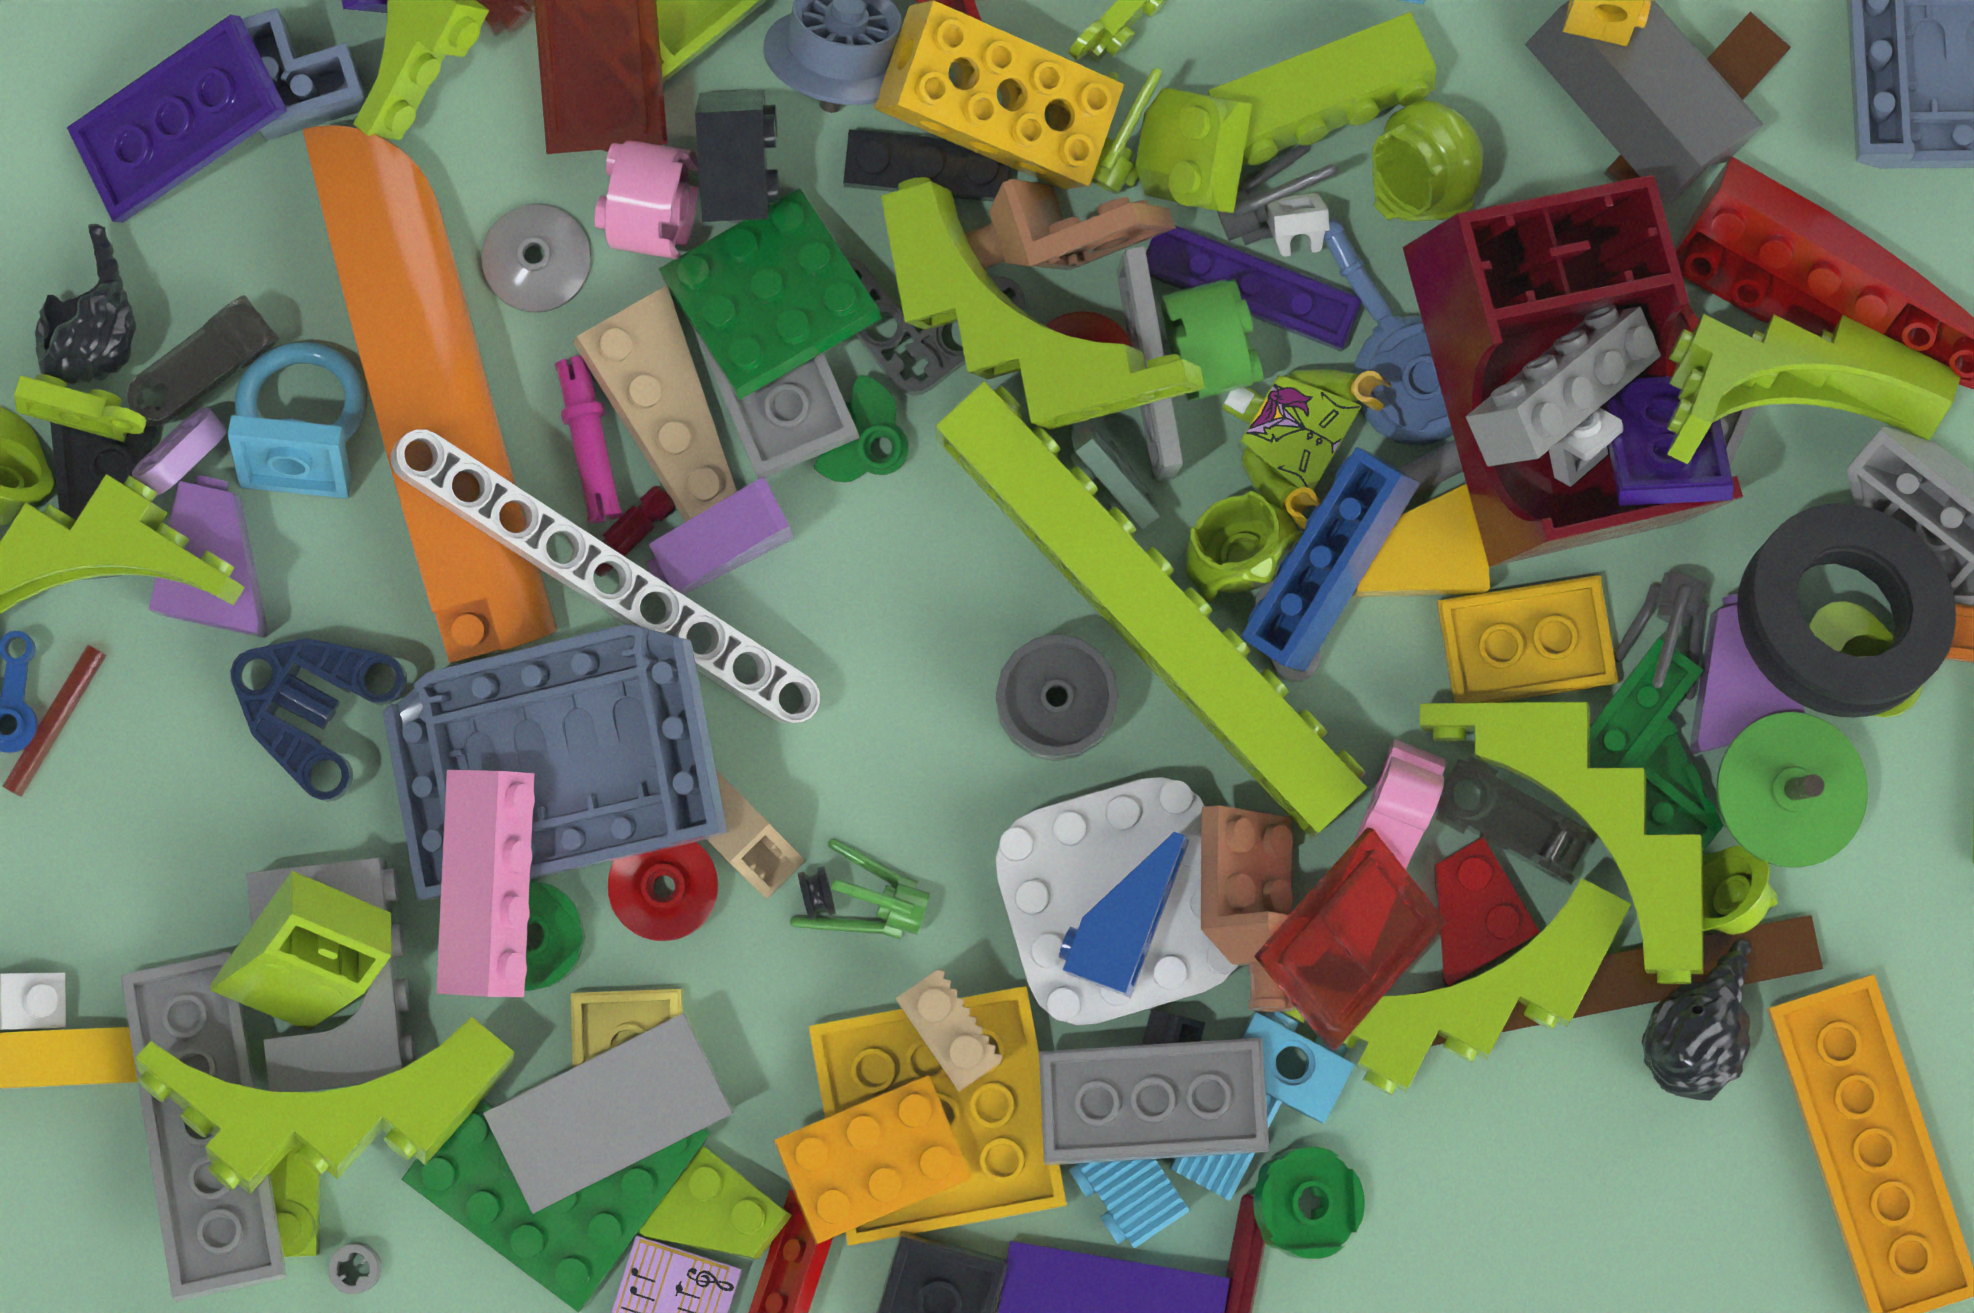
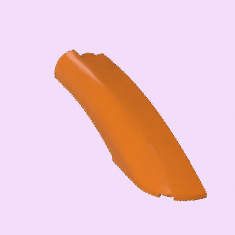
M335 125L302 129L336 268L379 429L432 613H435L448 661L453 663L499 649L502 651L548 636L558 629L540 568L402 480L394 472L391 465V451L394 444L402 436L414 430H429L516 485L472 324L470 309L435 192L425 174L410 156L402 149L376 134L368 136L358 128ZM412 441L406 446L404 458L407 465L416 471H427L433 461L430 448L419 441ZM458 472L454 476L452 481L454 495L461 501L473 502L480 492L477 479L467 472ZM505 503L499 513L501 525L509 532L520 533L526 524L523 508L515 503Z

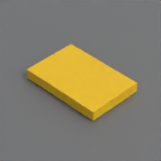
M1600 575L1444 599L1436 602L1453 703H1502L1611 686L1619 683Z

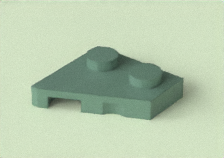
M1092 419L1068 425L1075 450L1070 455L1072 461L1091 480L1097 477L1108 489L1104 496L1110 506L1118 508L1126 517L1131 516L1142 529H1145L1158 519L1160 514L1154 495L1131 467L1113 440L1107 442L1093 426Z

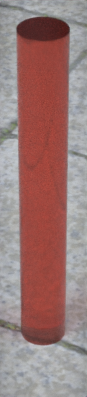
M87 644L40 722L33 740L24 749L4 782L3 787L20 797L23 796L107 656L106 654Z

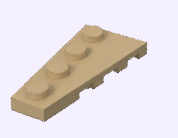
M667 285L583 332L573 340V344L685 522L737 492Z

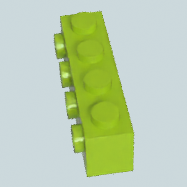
M1410 11L1209 89L1208 95L1252 104L1242 165L1247 163L1259 165L1272 159L1278 151L1299 143L1303 146L1314 144L1323 139L1331 130L1347 124L1352 126L1362 125L1374 119L1380 111L1398 104L1408 106L1418 99H1425L1436 87V64Z

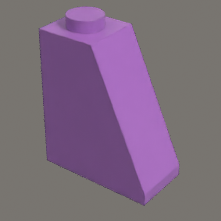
M197 475L195 484L179 481L168 526L190 539L185 550L201 559L205 551L208 550L235 567L229 577L245 588L233 606L203 590L184 583L156 577L149 610L166 617L265 638L267 623L242 499L233 492H228L229 483L223 480Z
M762 477L651 542L649 546L655 557L646 561L653 576L685 595L793 540L794 537L765 478Z
M1738 593L1722 598L1724 608L1710 614L1702 663L1703 672L1700 675L1690 739L1693 755L1729 746L1744 728L1763 717L1783 712L1805 713L1804 707L1779 691L1764 676L1749 654L1738 622Z

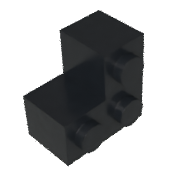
M765 89L699 93L695 110L702 222L768 219L770 203L779 202L778 169L767 170L766 154L767 148H776V137L778 136L776 104H765Z

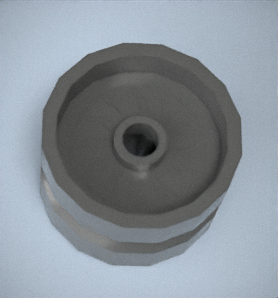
M1060 634L1034 638L1015 650L1001 670L996 691L999 721L1012 743L1032 757L1051 761L1077 758L1097 746L1112 725L1118 701L1115 675L1102 653L1082 639ZM1050 688L1055 692L1062 688L1065 689L1068 697L1063 706L1054 707L1047 702L1046 693Z

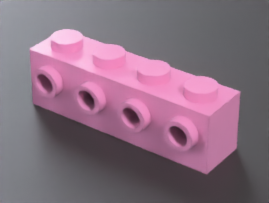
M447 770L436 994L524 997L527 973V924L530 914L528 902L530 865L532 862V816L535 804L534 773Z

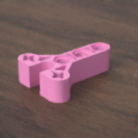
M1397 739L1392 741L1361 826L1322 918L1323 920L1342 922V934L1325 952L1365 967L1409 861L1437 807L1444 786V776L1442 774L1446 764L1445 758Z

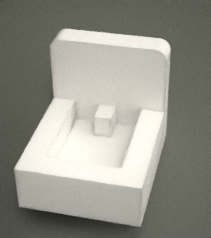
M1598 408L1550 448L1549 454L1554 478L1570 487L1608 455L1607 445L1623 432L1622 420Z
M65 973L0 974V1030L66 1028Z

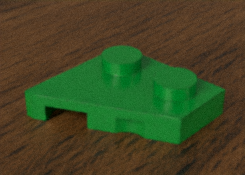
M1667 718L1629 767L1644 768L1646 773V835H1701L1703 853L1724 825L1713 802L1708 800L1702 788L1703 782L1694 763H1690L1676 735L1678 730L1674 722Z

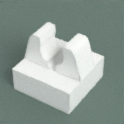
M1318 193L1287 196L1265 205L1268 217L1267 223L1282 256H1291L1290 241L1298 234L1307 235V244L1312 253L1319 252L1322 249L1325 231L1330 230L1328 208Z

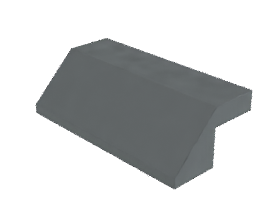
M1569 1L1560 6L1525 44L1640 177L1654 174L1660 198L1664 204L1673 203L1710 165L1727 162L1764 125L1655 1H1651L1645 27H1634L1627 47L1563 32Z

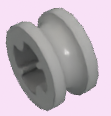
M362 1243L345 1245L331 1256L328 1265L330 1280L339 1291L347 1294H359L367 1291L379 1280L381 1274L380 1258L370 1246ZM353 1253H358L365 1257L361 1264L367 1262L369 1264V1274L359 1277L356 1285L345 1280L349 1274L342 1275L340 1268L342 1262L352 1259Z

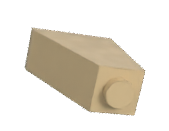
M716 770L728 833L707 840L759 893L768 899L806 860Z

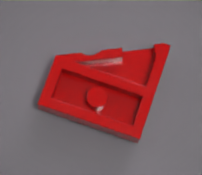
M1484 837L1434 865L1435 889L1438 898V930L1441 938L1443 966L1441 970L1442 980L1446 986L1453 984L1540 932Z

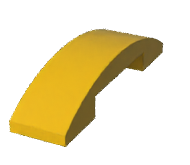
M129 1027L0 1033V1089L138 1082Z

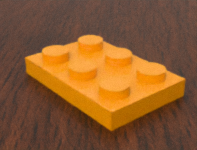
M929 1075L773 1140L815 1244H819L972 1179Z

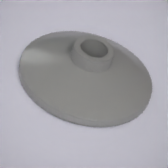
M524 205L507 212L491 227L482 249V268L490 288L503 302L513 308L526 312H547L565 305L582 289L590 270V247L582 228L566 212L548 205ZM540 246L544 249V257L539 263L530 264L525 261L524 254L529 247Z

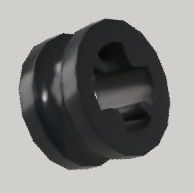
M825 867L817 868V873L812 876L806 875L804 871L797 873L809 921L816 919L817 914L821 911H825L829 915L836 914Z

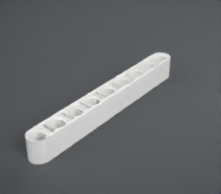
M414 430L402 436L394 444L391 451V465L394 472L402 480L624 624L636 625L687 639V632L693 624L699 623L704 625L710 632L711 644L709 649L701 655L693 652L696 670L764 715L779 723H800L810 719L817 712L820 704V692L816 683L810 677L436 433L429 430ZM419 441L430 448L433 461L427 471H416L407 465L404 451L410 442ZM458 472L470 473L477 479L480 492L473 502L461 501L454 495L452 481ZM505 503H515L524 509L526 524L520 533L509 532L501 525L499 513ZM553 533L566 535L573 545L572 556L565 564L553 561L547 553L546 544ZM601 563L612 565L619 575L618 587L611 594L601 592L596 588L593 581L594 571ZM648 593L658 595L665 604V615L658 624L647 622L640 612L641 601ZM742 653L750 655L757 665L756 676L749 684L739 682L733 673V663ZM788 683L796 685L802 693L801 707L793 714L784 711L779 703L780 691Z

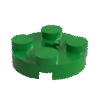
M530 880L528 902L530 914L527 925L531 926L537 921L543 930L538 935L542 944L536 950L529 945L526 946L527 973L525 977V991L551 987L568 976L580 959L582 946L586 938L581 915L574 902L560 889L550 884Z
M1297 1147L1282 1152L1275 1159L1269 1160L1261 1166L1254 1190L1253 1208L1257 1225L1261 1230V1236L1266 1245L1278 1249L1288 1256L1300 1259L1326 1258L1336 1254L1345 1247L1341 1245L1348 1240L1352 1232H1357L1362 1223L1365 1198L1359 1177L1353 1169H1348L1345 1163L1337 1158L1339 1155L1321 1147ZM1309 1187L1311 1196L1319 1197L1320 1207L1311 1209V1218L1309 1219L1305 1217L1304 1211L1298 1207V1199L1302 1197L1303 1190Z

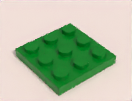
M801 188L783 197L779 202L771 204L768 219L743 220L683 254L678 259H674L659 268L666 285L739 400L882 319L878 306Z

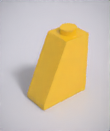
M1467 484L1402 514L1355 589L1353 597L1476 595L1486 593L1490 589L1489 565Z

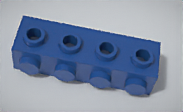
M1356 447L1352 455L1341 464L1335 476V483L1324 501L1310 515L1304 534L1294 550L1280 564L1276 580L1265 598L1261 599L1252 610L1248 619V625L1240 637L1284 667L1306 671L1421 483L1376 454Z

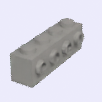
M1610 305L1592 311L1585 316L1584 321L1569 333L1558 338L1552 347L1537 359L1526 364L1520 373L1506 384L1495 389L1488 399L1466 416L1487 466L1540 458L1661 356L1654 335L1640 306L1617 310L1615 305Z

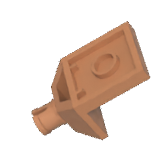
M1011 179L1002 183L989 210L992 222L975 231L965 232V235L985 271L987 268L1003 262L1070 271L1176 229L1169 208L1149 205L1147 200L1130 202L1128 197L1117 198L1101 204L1097 207L1099 215L1081 222L1079 217L1063 219L1052 185Z
M1221 805L1202 807L1201 930L1231 964L1249 966V1010L1261 1012L1292 1011V974H1294V967L1311 966L1342 934V922L1291 915L1293 898L1291 891L1293 846L1291 817Z

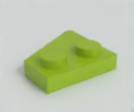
M703 1146L647 1219L639 1233L649 1239L669 1241L759 1260L792 1215L714 1152Z

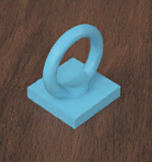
M294 342L270 349L248 366L237 386L235 396L236 416L231 415L228 429V439L240 488L349 498L352 478L345 442L353 436L363 420L367 405V390L360 371L347 356L323 344ZM302 363L314 364L329 370L340 380L344 388L345 405L339 418L332 425L308 423L297 419H265L260 417L257 408V396L261 386L270 375L281 368Z

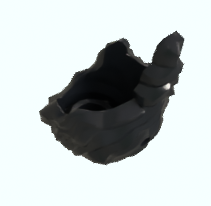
M97 223L89 224L88 229L96 258L98 283L90 291L64 302L60 301L55 295H47L46 301L39 311L40 318L35 330V349L40 373L59 378L66 382L68 386L80 381L91 382L93 378L103 381L111 373H117L129 361L132 338L136 330L132 306L128 302L126 291L123 290V281L121 276H119L120 271L117 260L113 257V245L106 236V228Z
M1745 939L1735 941L1728 950V954L1718 959L1716 967L1707 975L1705 982L1681 984L1672 994L1653 1008L1641 1041L1644 1051V1063L1651 1070L1653 1078L1660 1085V1088L1666 1092L1680 1097L1711 1101L1728 1082L1741 1076L1743 1062L1751 1045L1748 1035L1750 1017L1741 1004V989L1749 967L1746 956L1748 953H1751V941Z

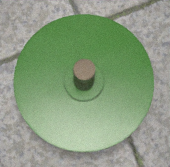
M1783 712L1763 717L1751 723L1733 739L1719 767L1717 800L1727 829L1737 843L1748 853L1762 861L1767 860L1771 865L1801 868L1813 866L1832 858L1854 838L1866 812L1868 784L1866 772L1858 752L1839 729L1813 715Z

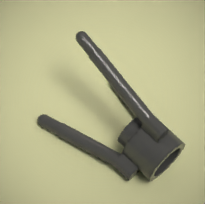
M1299 145L1238 185L1234 213L1217 211L1228 240L1242 237L1246 246L1261 239L1273 238L1269 226L1259 227V223L1268 220L1264 206L1336 174L1337 166L1335 164L1327 165L1260 195L1257 190L1251 191L1309 151L1308 145Z
M1665 572L1660 586L1650 585L1645 603L1614 653L1615 661H1623L1655 608H1659L1657 617L1669 624L1656 665L1653 686L1655 688L1663 686L1680 627L1688 626L1689 622L1687 658L1699 666L1702 625L1708 603L1702 601L1706 584L1688 575ZM1696 681L1684 695L1688 700H1692L1695 697Z

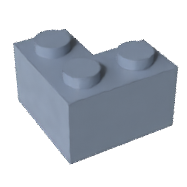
M277 8L242 19L287 109V112L259 130L267 141L360 112L367 94L356 59L346 43L298 58L288 24Z

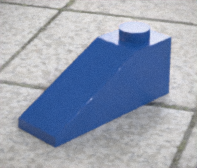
M1173 832L1082 917L1078 929L1069 927L1059 952V958L1066 960L1063 967L1064 972L1131 998L1189 844V840L1185 835Z

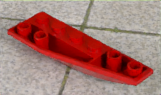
M1731 156L1704 194L1675 247L1683 277L1760 321L1769 323L1773 315H1776L1817 336L1823 330L1832 333L1844 315L1950 367L1956 375L1960 376L1958 385L1974 389V317L1920 273L1865 234L1826 209L1735 157Z

